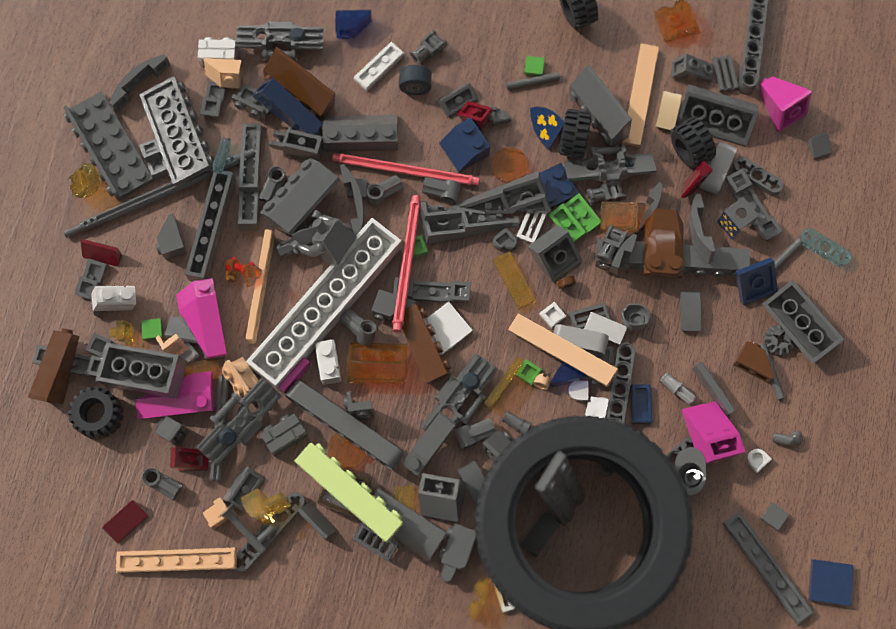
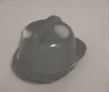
M692 447L684 448L676 457L675 469L679 471L684 481V488L686 487L688 495L691 496L701 492L706 484V461L704 455L698 449Z

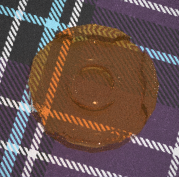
M506 147L495 153L491 169L499 181L509 183L526 175L528 160L521 150L515 147Z
M337 433L329 440L328 454L330 458L334 457L342 464L340 466L342 468L356 467L366 457L365 452Z

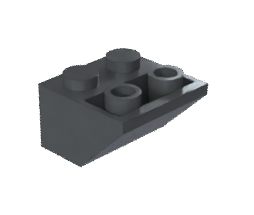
M422 473L418 492L421 515L460 522L467 483L458 479Z

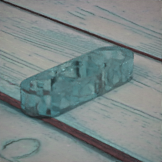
M806 228L799 235L803 246L835 266L844 267L850 262L851 253L847 249L818 231ZM808 234L811 235V239L809 241L806 240ZM819 239L820 241L815 246L814 243ZM820 244H828L830 247L829 252L822 251ZM834 249H835L836 251H835L834 255L831 256L830 254H831V253L834 251ZM841 254L844 255L842 261L839 260Z

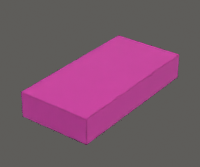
M302 358L279 384V389L284 394L310 368V362L306 358Z

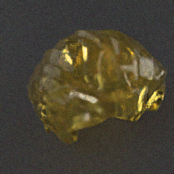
M84 163L80 168L76 169L73 175H70L71 185H69V188L75 197L87 198L96 193L100 186L97 170L92 164Z

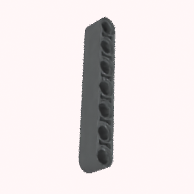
M749 0L738 82V89L743 94L752 93L759 80L768 0Z
M630 343L621 344L616 351L613 367L625 369L627 375L622 376L617 371L612 379L605 417L616 420L618 423H624L635 357V348ZM627 350L630 356L624 357L620 351ZM615 387L623 388L624 394H617ZM612 406H619L621 413H614ZM598 463V472L602 476L608 477L615 472L613 470L605 471L602 464Z
M296 380L286 392L285 397L389 470H393L404 456V453L395 445L300 380Z

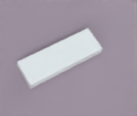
M390 42L354 77V81L365 91H368L404 57V52Z

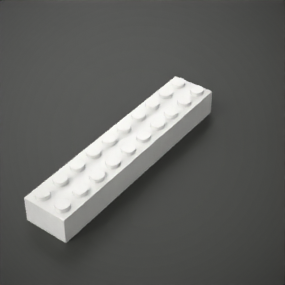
M373 218L356 235L357 238L339 265L331 264L246 361L251 369L278 391L280 390L279 384L302 358H307L315 349V343L321 342L343 316L344 312L356 302L402 248L401 240Z

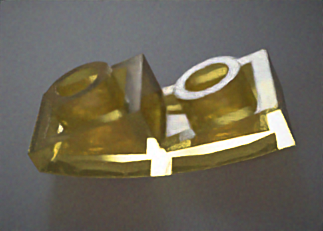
M488 577L485 580L480 579L474 586L476 590L474 595L480 600L478 602L474 600L467 609L470 611L468 616L472 620L476 619L486 601L490 585Z

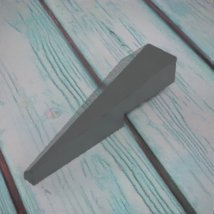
M539 171L451 206L452 209L457 207L485 211L486 214L515 213L516 211H528V213H534V211L551 212L546 187Z
M421 202L422 230L426 245L502 230L504 228L517 227L520 223L517 216L514 218L502 217V214L498 213L490 215L485 214V211L460 207L452 209L445 208L441 204L433 206L427 205V202Z

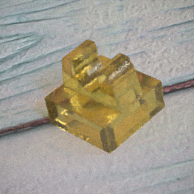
M124 320L116 321V327L109 329L110 337H115L118 341L126 344L134 343L133 325Z

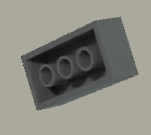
M106 343L96 381L107 387L177 399L187 361L176 354Z

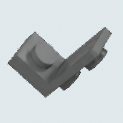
M686 53L672 61L671 78L677 80L687 74H691L710 82L713 80V64Z

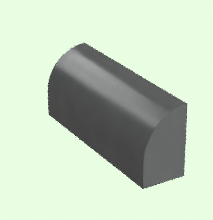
M378 489L373 497L375 499L380 497L387 504L385 508L390 512L395 510L402 517L400 521L403 522V525L392 538L430 562L447 535L446 532Z

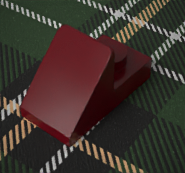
M467 101L457 115L461 120H467L471 117L481 131L491 119L494 109Z
M172 447L170 468H177L178 471H207L208 458L198 449Z

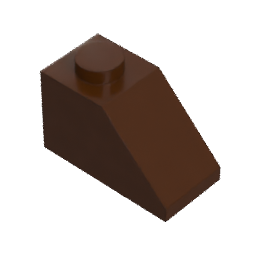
M747 341L742 346L733 365L769 383L773 379L774 374L765 350L759 344Z

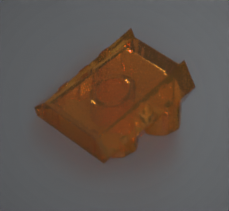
M677 0L674 6H663L654 11L665 43L701 33L690 1Z

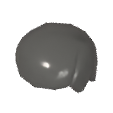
M638 303L627 304L625 309L621 311L622 323L631 331L643 330L651 319L649 310L644 305Z

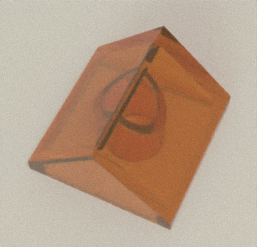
M601 202V231H607L610 224H613L615 228L622 231L638 232L646 203Z

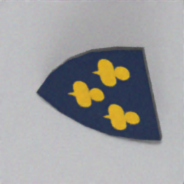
M531 107L530 116L533 129L542 144L550 150L563 128L564 119L547 107Z

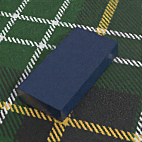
M631 384L632 424H652L651 384Z

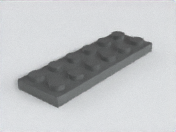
M558 452L536 486V489L556 520L565 526L567 521L570 522L574 517V510L577 505H581L584 501L585 491L567 457Z

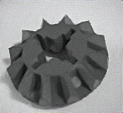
M780 325L769 328L765 333L764 343H766L767 349L771 353L786 355L794 348V341ZM783 334V341H785V343L782 342L781 344L776 346L778 344V339L775 338V336L779 337Z

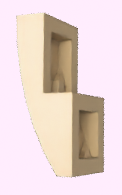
M663 91L655 127L667 130L675 127L682 95Z

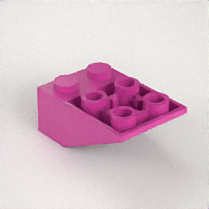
M716 401L681 410L694 448L702 452L706 465L734 458L746 452L739 432Z

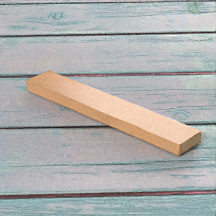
M640 45L627 113L632 119L629 138L622 141L624 145L640 147L659 48L657 46Z
M265 229L245 338L249 344H255L257 340L275 239L272 230Z
M520 314L516 316L508 329L509 332L607 387L618 371L612 365Z
M237 548L117 552L116 558L117 573L237 569Z

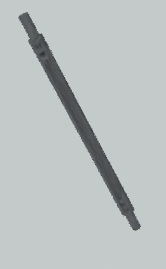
M253 148L245 153L246 159L255 156L256 153ZM234 154L216 162V165H214L215 169L225 171L239 165L241 154ZM208 170L177 187L170 182L81 221L80 224L63 231V233L68 238L81 231L86 232L213 176V173Z

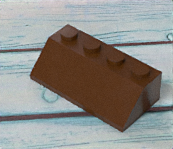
M277 47L263 69L264 80L268 81L274 78L321 122L324 116L334 107L335 92Z

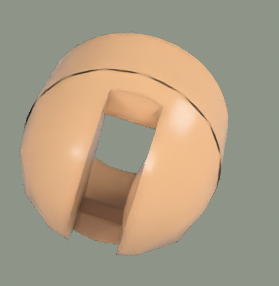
M543 373L539 374L533 384L541 390H547L550 385V378L548 375L544 377Z

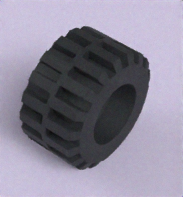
M560 0L565 18L575 30L598 21L596 0Z
M567 109L559 146L560 155L576 158L584 157L592 118L590 112Z
M692 117L671 129L672 145L678 157L689 168L696 169L702 161L707 163L715 158L716 146L714 139L707 127L699 119Z
M88 387L86 392L83 389L79 391L80 395H75L73 397L75 401L69 404L71 410H68V415L71 417L68 419L73 424L72 427L91 439H100L101 436L106 438L109 437L108 433H115L114 428H119L121 424L118 421L123 419V416L120 414L123 412L120 401L109 391L100 387H95V389ZM103 403L105 406L103 417L98 422L88 423V410L95 404Z

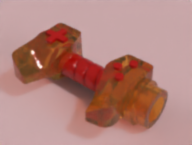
M234 256L226 260L227 281L234 282L238 272H241L246 281V287L253 286L254 279L261 277L262 270L255 266L253 262L242 265Z

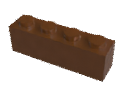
M414 304L405 309L402 329L425 382L432 385L451 375V365L448 359H444L442 355L443 347L434 337L436 331L433 325L429 324L426 319L428 317L426 309L418 304Z

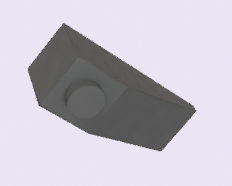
M440 412L402 464L419 476L428 467L456 424Z

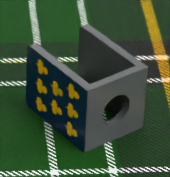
M742 197L723 211L717 223L733 240L743 227L747 225L750 228L759 215L746 199Z

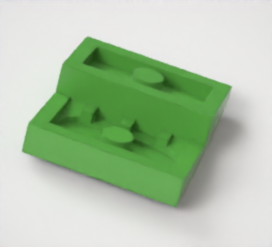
M580 193L549 214L556 225L569 232L574 243L602 224V221Z

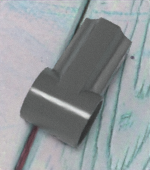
M274 166L268 171V179L259 197V200L264 203L271 201L276 195L277 190L287 183V176L280 166ZM275 175H282L280 179L274 180Z
M394 175L379 184H371L367 188L368 203L371 206H380L387 198L403 191L404 187L399 177ZM373 193L379 194L378 197H373L371 195Z
M426 177L422 193L439 197L444 202L455 204L461 184L454 180L442 181Z
M352 309L345 311L340 318V322L357 336V341L360 344H372L376 333V324L373 321L364 320Z
M490 418L472 426L465 425L454 431L461 450L470 448L479 441L487 439L496 433Z
M148 468L142 474V480L146 485L172 501L178 497L183 487L155 468ZM157 473V480L149 483V475Z

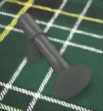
M232 503L218 518L225 517L230 520L255 550L261 554L266 549L263 542L272 533H275L276 530L269 525L265 531L256 537L237 517L233 510L234 503Z

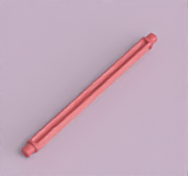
M334 153L332 161L339 162V164L343 163L425 178L429 177L443 181L454 180L468 186H478L479 178L472 177V175L345 155L344 153Z
M418 195L412 196V201L410 202L394 320L392 321L393 332L401 333L402 326L404 325L403 321L419 209L421 207L420 196Z

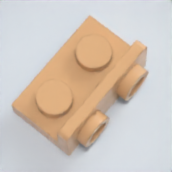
M243 357L233 362L230 360L226 361L222 368L223 376L230 381L234 392L241 398L259 381Z

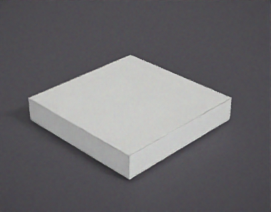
M449 302L427 318L428 323L432 324L436 331L434 335L436 341H439L443 347L442 355L473 332Z

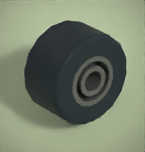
M407 65L400 70L399 89L403 93L408 95H424L431 90L432 72L429 68L421 65Z

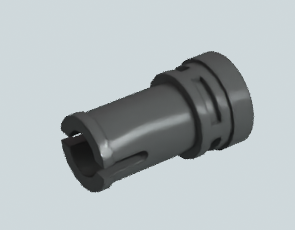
M509 410L502 419V422L510 425L520 434L528 431L532 426L531 422L525 419L522 420Z

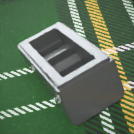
M364 523L361 524L353 537V541L388 562L399 546V543L390 539L388 542L390 546L385 554L382 553L387 545L384 540L378 550L375 549L382 538ZM373 535H376V537H375V539L373 540L372 544H371V545H368L369 542H370V540L372 539Z

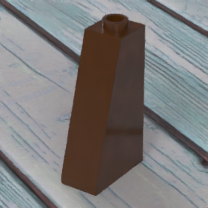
M62 328L61 331L53 330L28 398L58 404L64 403L80 337L74 335L73 330Z

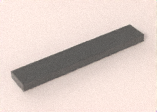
M740 511L722 524L795 624L798 625L814 613Z

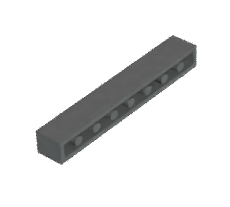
M598 239L595 249V266H599L601 269H610L612 264L603 263L596 257L597 253H600L603 248L604 240ZM635 241L630 257L622 256L619 270L637 269L643 272L644 242ZM683 245V274L694 273L697 276L713 274L715 277L730 275L733 278H737V270L750 266V249L715 247L713 261L708 264L698 254L693 245Z

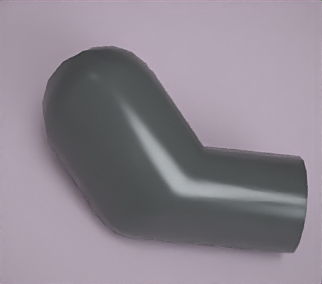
M793 431L791 436L775 433L773 442L783 445H798L802 441V433Z

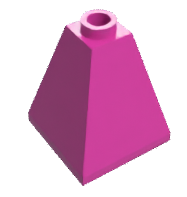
M775 77L765 78L759 84L760 95L778 133L808 113L812 94L809 89Z

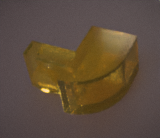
M256 489L241 497L246 512L262 524L276 522L274 515L282 513L291 506L289 499L281 492L267 499V496L260 489Z

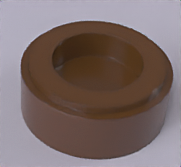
M569 276L558 280L556 283L558 289H565L575 285L576 280L574 276Z

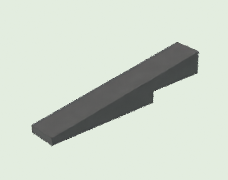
M261 123L242 125L238 211L240 231H259ZM253 148L254 153H256L255 156L246 159L245 153Z

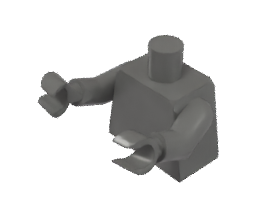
M313 210L310 218L315 217L312 226L317 231L312 238L313 245H300L294 240L290 246L294 248L293 252L295 254L300 251L302 254L312 258L321 255L326 264L339 265L357 236L346 228L340 219L323 215L321 212Z

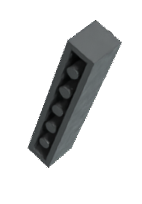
M214 169L185 272L189 281L193 282L210 278L236 184L233 172Z

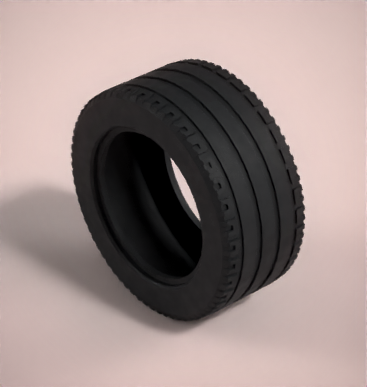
M590 415L566 416L564 418L552 419L532 427L514 439L490 467L478 496L475 515L476 540L482 563L492 583L504 599L528 619L550 629H623L635 624L656 610L655 608L660 606L669 597L670 592L678 584L680 576L683 575L688 563L686 562L687 558L690 556L691 539H693V525L691 521L693 520L692 507L689 506L690 498L686 487L684 488V481L679 471L674 468L675 465L667 454L665 455L662 452L663 450L654 441H650L649 437L638 430H634L633 427L622 422L618 423L613 419ZM558 452L564 454L568 460H589L615 471L631 487L642 511L643 537L634 562L617 580L596 590L574 592L562 590L548 584L528 565L517 542L515 514L520 495L528 481L539 471L550 466Z

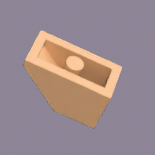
M204 58L205 75L220 87L240 88L242 78L241 60Z

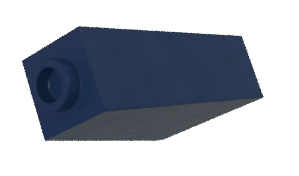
M274 78L262 83L252 95L254 99L292 129L313 135L320 133L321 130L319 128L322 126V123Z

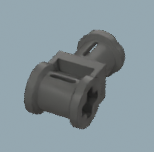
M432 30L420 41V47L410 52V56L416 64L421 65L422 61L428 56L432 58L441 53L446 48L447 42L445 40L442 41L437 36V32Z
M622 180L609 181L602 184L599 189H587L589 204L594 205V203L604 201L605 204L618 203L625 200L627 197L621 187Z
M610 224L604 236L603 248L600 253H597L596 257L603 263L612 264L615 252H618L625 242L629 231H622L615 228L613 224Z

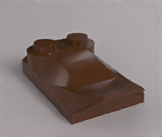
M656 208L651 216L645 220L643 276L680 279L683 277L684 223L677 210Z

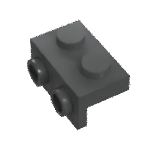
M244 84L239 93L232 96L234 106L241 111L246 110L257 119L262 118L266 120L271 111L252 97L256 89Z
M346 392L347 398H343L346 413H349L354 418H359V420H369L370 416H374L372 401L354 403L351 392Z

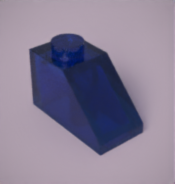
M335 10L337 39L348 40L355 38L372 23L371 10Z
M562 362L550 381L549 386L553 388L571 384L574 381H579L581 377L586 378L587 375Z

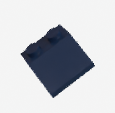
M471 117L456 125L439 142V145L458 173L490 155V145Z

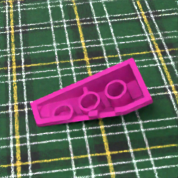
M213 278L193 281L176 294L179 313L186 321L188 328L192 331L207 359L225 356L227 353Z
M212 372L194 373L184 377L177 399L152 394L136 399L137 419L216 410Z

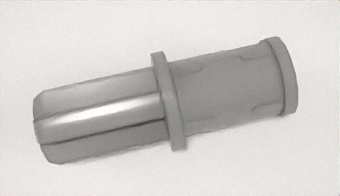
M668 372L659 381L669 388L673 395H678L689 405L696 399L695 395L683 386V382L680 383Z

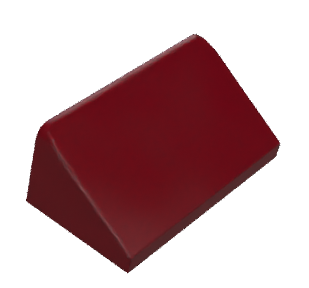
M702 161L685 181L681 194L682 198L693 194L712 173L713 170L705 161Z
M81 239L83 258L112 266L119 265L122 253L117 247Z
M131 500L105 523L102 528L116 543H119L148 515L136 501Z

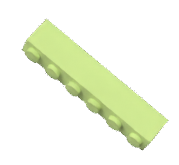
M310 443L295 459L296 464L388 543L402 527L403 522L400 521L402 517L395 510L390 512L385 508L387 504L380 497L375 499L370 494L371 489L364 483L359 485L355 481L357 477L349 470L344 472L340 468L342 464L334 457L329 459L325 455L327 451L319 444L315 446Z

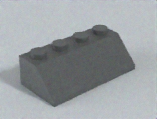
M590 65L586 66L571 83L569 97L572 102L578 104L580 111L591 113L592 128L594 130L597 129L605 144L607 143L610 147H613L629 138L632 119Z
M688 84L675 125L695 117L707 127L712 136L747 145L759 113V105Z
M398 115L324 116L325 152L398 150Z
M310 158L301 164V168L289 177L288 182L277 190L276 195L264 205L263 210L260 212L274 228L290 235L340 181L338 176L320 162Z
M791 280L762 304L812 364L844 341V338L794 280Z

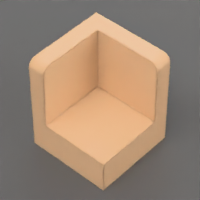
M177 334L173 335L166 342L160 336L156 337L165 353L180 356L189 349Z
M220 497L213 501L215 505L203 512L209 522L208 525L213 530L228 520L225 517L218 518L228 507Z

